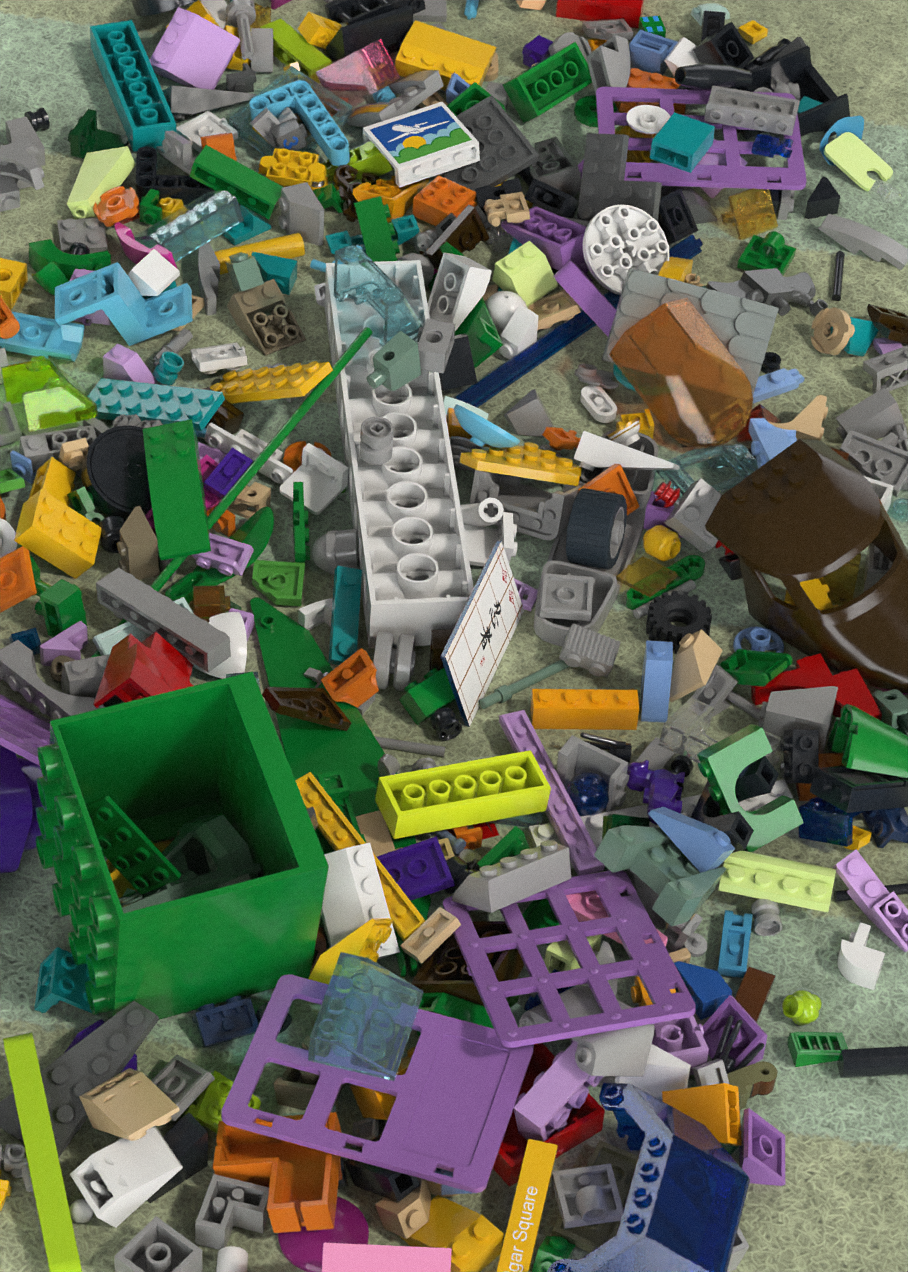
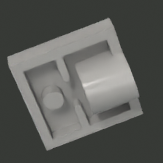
M611 1163L552 1171V1182L564 1229L624 1220V1210Z

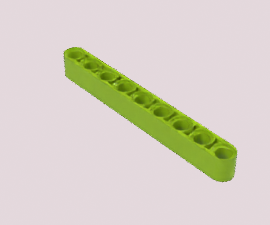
M31 1032L3 1038L49 1271L82 1272L33 1034Z

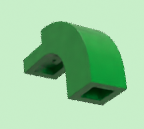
M51 239L29 243V264L36 273L49 262H53L70 281L75 269L96 271L111 265V254L108 250L84 255H73L60 251Z

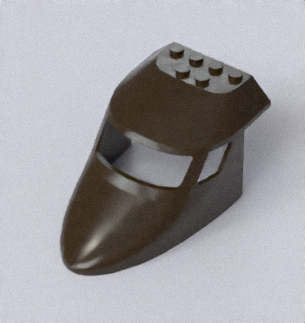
M798 439L721 495L705 524V528L739 557L748 611L756 621L765 628L777 633L783 641L807 656L821 653L827 666L839 673L857 668L865 684L908 693V549L870 482L853 465L822 441ZM871 543L893 563L891 569L864 593L841 606L825 610L817 609L800 586V582L818 579L839 569ZM761 572L780 579L796 606L777 598Z

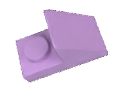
M79 621L40 645L41 664L51 666L52 661L60 655L80 660V650L88 644L87 626L82 621Z

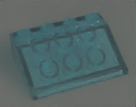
M225 190L208 192L134 236L137 242L150 249L159 244L171 251L176 262L244 221L236 197Z
M341 952L310 1035L308 1061L395 1081L423 997V991L369 958Z

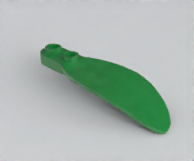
M265 506L258 510L228 538L253 547L254 551L246 568L258 559L271 537L274 527V514L270 507ZM197 565L193 572L187 574L165 592V596L169 597L172 601L184 597L189 604L208 588L219 585L233 578L236 574L228 576L219 572L216 568L210 567L205 569Z

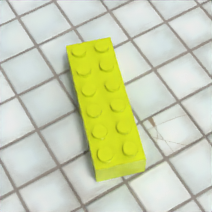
M529 750L379 777L375 801L393 838L397 839L546 811L551 787L533 753Z

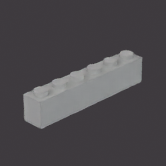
M118 567L96 582L98 603L149 635L157 632L185 658L205 671L210 672L231 657L230 637L225 632L216 629L206 620L200 619L188 609L173 602L169 597L154 590L150 585H146L136 579L132 574Z

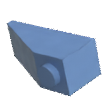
M666 807L653 809L648 813L700 873L718 868L735 850L730 843L729 837L715 827Z

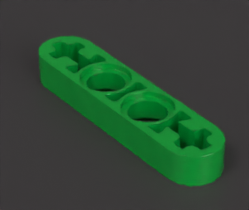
M688 555L640 582L627 591L626 606L634 610L657 596H661L662 593L668 592L689 580H697L704 574L705 560L698 555ZM677 575L681 577V579L672 580L669 578V576ZM659 586L662 590L654 591L650 587Z

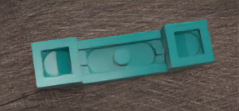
M413 214L391 220L396 234L391 236L392 241L397 240L398 245L408 241L420 232ZM343 231L325 236L332 254L349 256L356 245L363 248L361 255L367 254L362 234L350 237L348 231Z

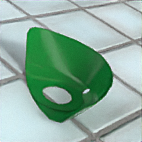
M49 262L39 272L31 274L32 278L48 294L55 296V287L69 282L53 262Z

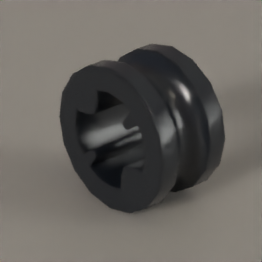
M766 352L761 371L768 374L780 370V356L774 352Z

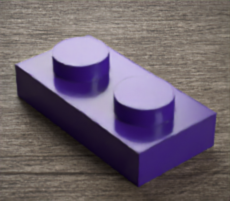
M232 447L204 481L203 487L223 499L253 463V460Z

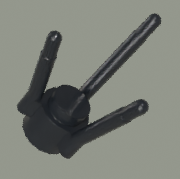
M584 732L580 734L582 738L595 741L585 742L600 749L608 750V753L628 762V765L630 764L631 743L615 741Z
M732 1015L727 1019L716 1053L711 1060H723L727 1074L746 1067L764 1048V1044L760 1043L737 1067L735 1066L737 1061L728 1054L743 1022L742 1020L736 1022L727 1041L734 1020Z

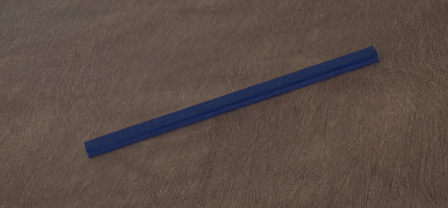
M691 234L669 249V257L691 260L702 252L700 247L703 243L700 238L695 239L694 235ZM608 291L604 294V297L617 309L621 295ZM583 309L580 310L581 313L576 314L574 318L566 320L480 379L478 383L473 384L454 397V399L478 408L597 324Z

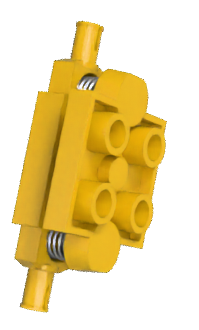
M275 148L272 156H263L259 163L258 173L283 187L307 182L312 191L329 184L325 165L318 163L319 154Z

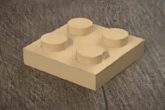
M565 289L543 297L527 307L539 315L537 330L548 329L554 323L570 320L576 314L581 313L578 304Z

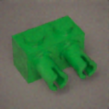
M41 579L34 580L37 591L35 595L40 597L34 610H36V614L44 617L49 636L53 638L79 621H82L88 628L82 592L78 586L63 579L53 586L43 582Z

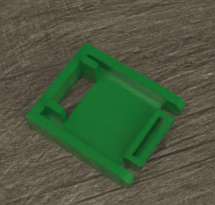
M737 649L736 652L718 666L722 667L737 680V684L763 687L792 665L793 660L791 655L787 653Z

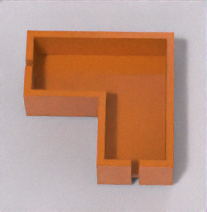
M330 1112L325 1127L342 1133L337 1113ZM291 1115L282 1117L290 1118L293 1120H301L304 1115ZM258 1118L255 1121L256 1124L272 1127V1122ZM219 1121L216 1139L217 1146H215L213 1161L215 1175L269 1187L267 1212L274 1233L301 1231V1226H306L307 1231L334 1229L341 1156L232 1127L223 1121Z

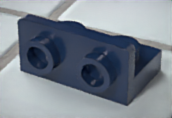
M241 996L225 1000V1005L215 1007L213 1003L197 1008L198 1012L192 1017L193 1023L197 1024L203 1048L255 1034L259 1025L251 998L242 1000Z

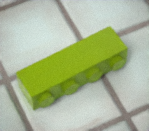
M280 18L260 27L273 28V55L285 66L298 62L301 79L306 81L310 87L331 79L333 65L330 58L320 52L317 47L309 44L302 35Z

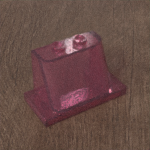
M381 39L315 72L322 86L327 91L369 92L370 95L400 79Z

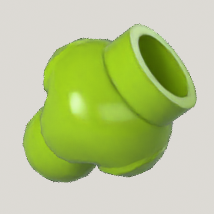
M799 990L784 999L782 1009L784 1015L791 1018L795 1024L804 1026L818 1018L822 1002L817 995L805 990Z

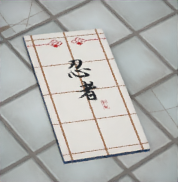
M496 541L440 656L464 725L470 727L480 706L479 700L484 698L524 612L502 541Z

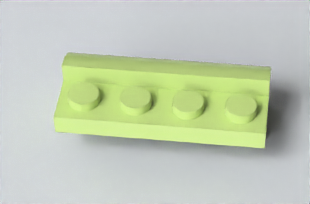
M747 851L731 853L724 861L723 866L726 868V871L720 880L719 891L767 899L773 902L823 912L829 911L836 869Z

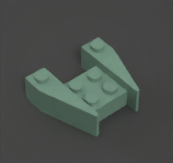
M624 825L608 829L594 854L612 873L630 869L654 890L659 897L652 909L671 927L688 922L712 895L726 871V868L723 866L700 873L666 833L658 827Z

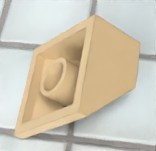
M702 629L694 634H686L679 643L681 646L675 656L671 677L670 702L705 686L723 651Z

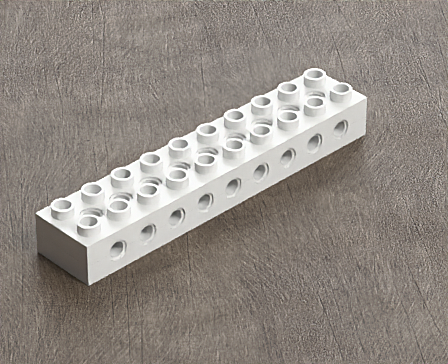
M421 261L326 263L325 313L332 366L365 327L370 328L373 332L334 379L345 465L349 467L348 491L353 529H357L356 550L358 568L362 570L361 591L369 648H375L377 633L381 631L393 634V649L397 648L398 637L401 634L415 635V646H427L431 643V630L459 629L475 596L440 377L438 372L421 369L419 377L395 391H390L382 384L374 389L366 380V377L374 372L373 356L400 331L417 342L419 328H424L426 320L430 319ZM370 417L386 418L394 427L392 458L384 464H369L360 456L361 424Z

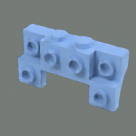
M765 418L750 419L748 431L753 440L751 443V453L757 459L758 468L797 441L796 430L775 427Z

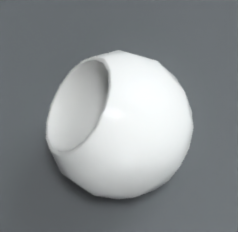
M512 291L496 292L485 302L499 336L517 307L523 305L527 308L525 301Z

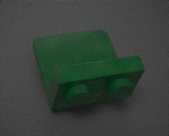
M88 109L79 118L78 124L74 129L70 130L68 135L71 156L82 159L85 158L86 153L125 147L129 143V139L126 136L97 129V111Z

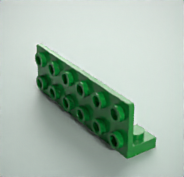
M447 241L440 247L442 254L450 253L464 256ZM437 273L428 285L430 291H432ZM481 298L455 331V336L464 333L468 336L474 368L478 367L503 346L483 298Z

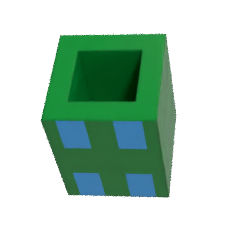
M660 16L639 17L638 32L643 30L665 38L666 29Z

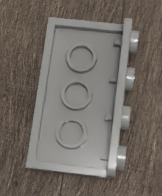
M712 86L709 101L706 104L704 121L792 136L800 100Z

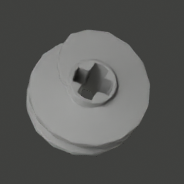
M450 437L454 466L461 470L475 473V469L460 463L461 453L471 452L472 449H482V447L464 437Z

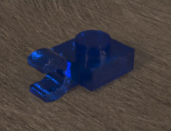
M757 134L752 145L751 154L771 158L777 154L784 158H790L793 150L786 149L785 147L791 148L793 140L783 139L779 142L777 137Z

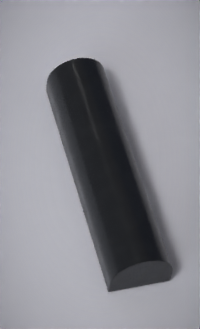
M908 1046L841 1050L837 1062L840 1078L908 1074Z

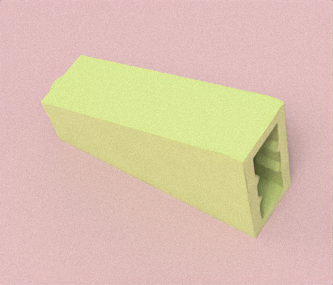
M128 146L86 153L67 201L74 219L96 218L93 211L95 202L98 205L101 201L100 196L103 193L121 186L133 170L136 163Z

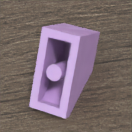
M116 344L103 356L104 378L157 384V380L136 352Z

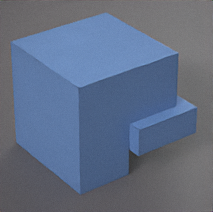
M639 30L629 44L630 68H638L641 71L663 75L668 69L664 60L678 42Z

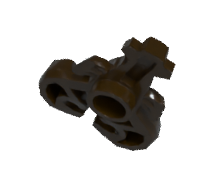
M340 165L334 172L333 181L337 187L339 186L341 199L346 200L347 209L343 210V215L347 216L346 219L348 221L355 222V220H358L354 203L358 201L353 195V189L366 182L374 185L376 180L381 178L375 174L363 172L361 176L362 183H350L356 179L358 170L349 165Z

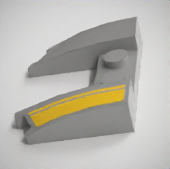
M426 70L416 72L387 85L393 93L402 95L391 99L389 102L369 103L355 108L352 111V115L346 120L347 124L366 127L408 113L444 86L439 71Z

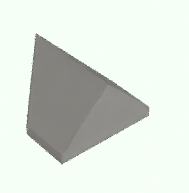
M535 389L531 390L504 414L515 435L544 437L542 434L546 427H554Z

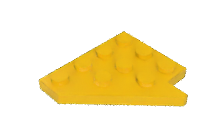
M524 443V446L511 448L490 447L489 450L472 449L471 452L461 453L460 463L475 470L573 486L579 485L582 467L573 464V460L557 457L555 452L539 449V445L534 443Z

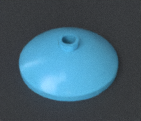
M458 404L455 405L454 413L460 426L472 436L470 441L482 448L484 444L495 448H511L519 445L520 440L472 411Z

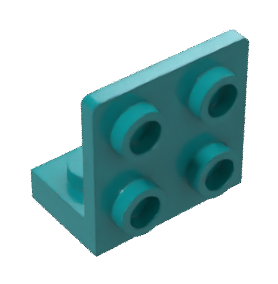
M57 947L40 964L34 1010L46 1013L53 1005L63 1001L92 1013L85 991V982L91 980L87 963L77 966L71 952Z

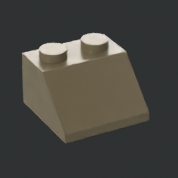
M137 506L120 529V542H117V548L121 559L118 560V566L125 572L132 574L136 579L143 580L159 575L158 542L141 507Z

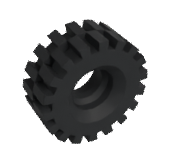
M672 591V595H668L665 592L662 593V598L657 596L654 598V603H650L647 614L646 634H649L648 639L650 641L673 642L674 654H677L681 646L679 643L686 634H694L701 629L708 636L710 634L712 621L710 607H706L704 600L699 602V596L694 594L692 597H689V592L683 591V595H679L678 591ZM671 622H682L687 626L678 627L672 625Z

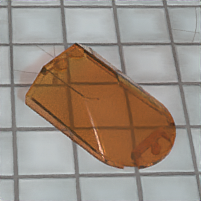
M688 298L662 304L626 330L609 353L612 361L666 432L683 445L704 448L723 445L735 438L750 419L753 391L746 374Z

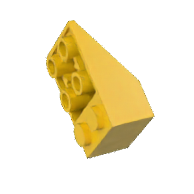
M390 918L370 919L321 954L309 979L360 993L366 983L364 977L368 969H371L378 960L379 954L377 951L381 943H385L392 932L390 926L393 920Z

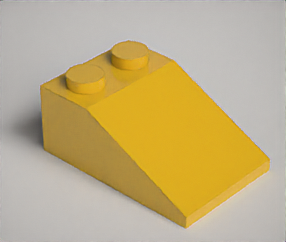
M436 1195L430 1203L429 1221L407 1239L401 1238L411 1247L451 1248V1272H480L501 1254L504 1233L483 1215L440 1195Z

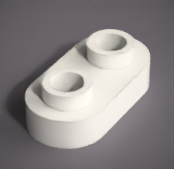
M587 385L583 387L580 401L592 417L602 423H609L615 420L617 406L607 393L599 386Z

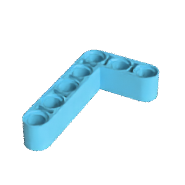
M294 81L250 100L251 120L256 118L265 108L278 119L281 112L286 107H289L294 114H298L332 165L339 167L349 163L348 140L306 81Z

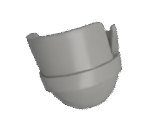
M357 529L331 530L319 537L312 547V558L318 568L328 572L330 575H334L337 565L359 569L356 550Z

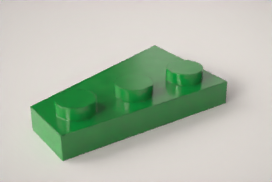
M293 482L294 562L305 563V561H310V545H305V543H309V528H305V525H308V510H304L303 482Z

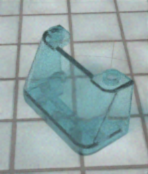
M347 246L335 251L334 297L339 302H343L344 298L354 299L356 305L367 301L385 320V325H383L384 334L380 336L379 343L382 347L400 331L413 340L417 339L419 328H422V322L402 290L360 248Z

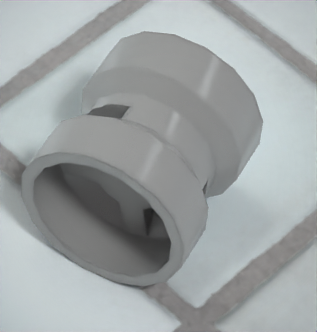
M759 899L752 904L751 912L755 919L754 929L756 934L759 936H774L782 930L781 918L778 916L780 912L778 902Z

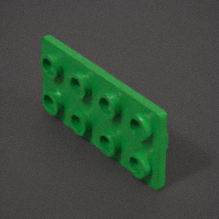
M106 795L86 804L103 855L140 894L179 880L180 872L109 796Z

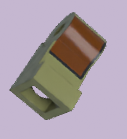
M762 1061L727 1074L729 1084L738 1086L740 1110L746 1107L747 1099L756 1095H768L773 1091L778 1072L773 1064Z

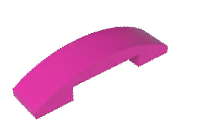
M120 222L114 224L122 249L133 263L137 265L155 249L177 268L171 251L159 244L150 249L135 240L130 228Z

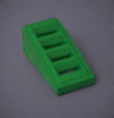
M792 1032L789 1033L787 1042L795 1067L838 1061L841 1050L848 1049L843 1033ZM832 1042H838L840 1050H835ZM823 1044H827L829 1050H824Z

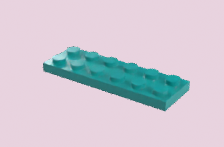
M101 378L79 406L78 411L82 417L90 414L95 418L115 420L120 415L137 414L141 421L160 420L163 425L192 419L195 430L202 431L225 398L221 391Z

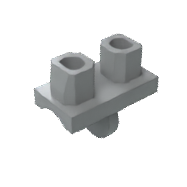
M695 914L688 922L672 927L668 924V928L663 934L668 937L666 946L671 949L669 953L680 950L682 947H687L692 957H700L705 953L707 949L705 938L700 934L694 933L703 920L702 917Z

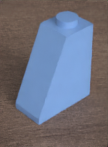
M646 640L641 676V721L667 723L673 665V642Z

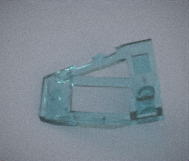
M742 444L693 449L667 460L679 465V470H657L656 472L666 484L671 481L670 487L673 490L680 488L679 497L682 498L689 486L695 482L686 472L685 467L707 461L712 468L732 466L740 476L710 485L720 493L731 489L758 469L757 460L750 454L747 447Z

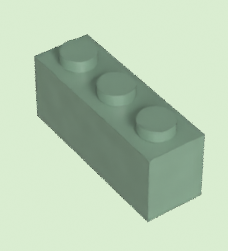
M242 252L229 256L230 260L226 261L225 264L234 289L242 292L264 284L254 256Z

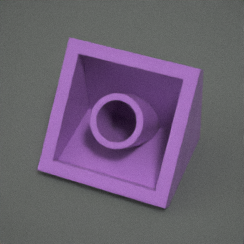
M729 995L702 1026L704 1031L703 1038L709 1049L708 1055L713 1059L728 1017L732 1015L734 1020L727 1041L736 1022L742 1020V1026L728 1055L737 1061L735 1063L737 1067L760 1043H763L764 1048L747 1065L749 1066L763 1059L768 1035L736 999Z
M750 1108L745 1109L741 1123L742 1146H739V1182L776 1186L785 1185V1135Z

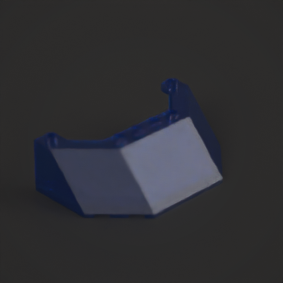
M603 1083L599 1095L602 1107L613 1111L618 1122L617 1134L619 1138L628 1136L627 1145L629 1150L640 1151L618 1233L615 1237L580 1260L560 1259L555 1261L547 1272H727L750 1183L749 1176L702 1123L633 1084Z

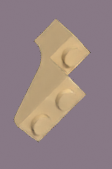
M818 395L795 419L788 423H769L781 429L796 430L797 440L809 439L820 441L824 433V427H821L822 421L825 420L828 413V407L826 406L827 397Z

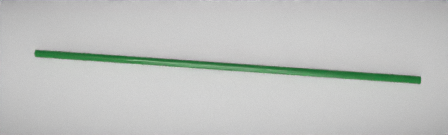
M365 327L332 366L333 371L317 384L208 515L209 530L372 335L373 332L370 328ZM188 556L173 558L150 586L159 592ZM123 618L117 626L128 621ZM98 649L91 657L101 656Z

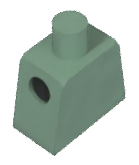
M402 331L398 332L373 356L374 372L366 377L368 384L374 389L382 384L390 391H395L421 375L418 343Z
M896 689L885 692L878 690L871 695L882 713L881 721L908 736V699Z

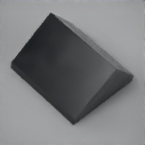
M681 189L660 197L658 223L665 234L668 244L675 243L699 231Z
M465 333L455 336L444 374L439 373L442 391L478 383L469 339Z

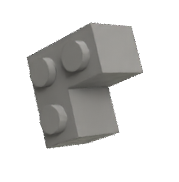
M213 1174L195 1223V1244L220 1250L227 1246L233 1226L263 1233L269 1216L267 1212L269 1187Z

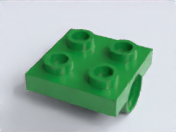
M775 231L767 233L765 238L753 235L738 260L737 268L745 271L777 268L784 275L795 257L796 248L785 245L784 237Z

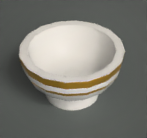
M638 418L607 435L608 438L625 446H629L639 440L640 423Z

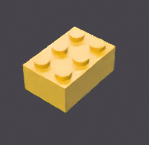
M40 489L23 503L14 541L74 579H77L94 565L101 527Z

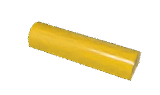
M294 233L214 251L220 263V274L228 273L225 262L229 261V256L242 252L251 256L252 252L291 259L304 256L305 247L300 233Z

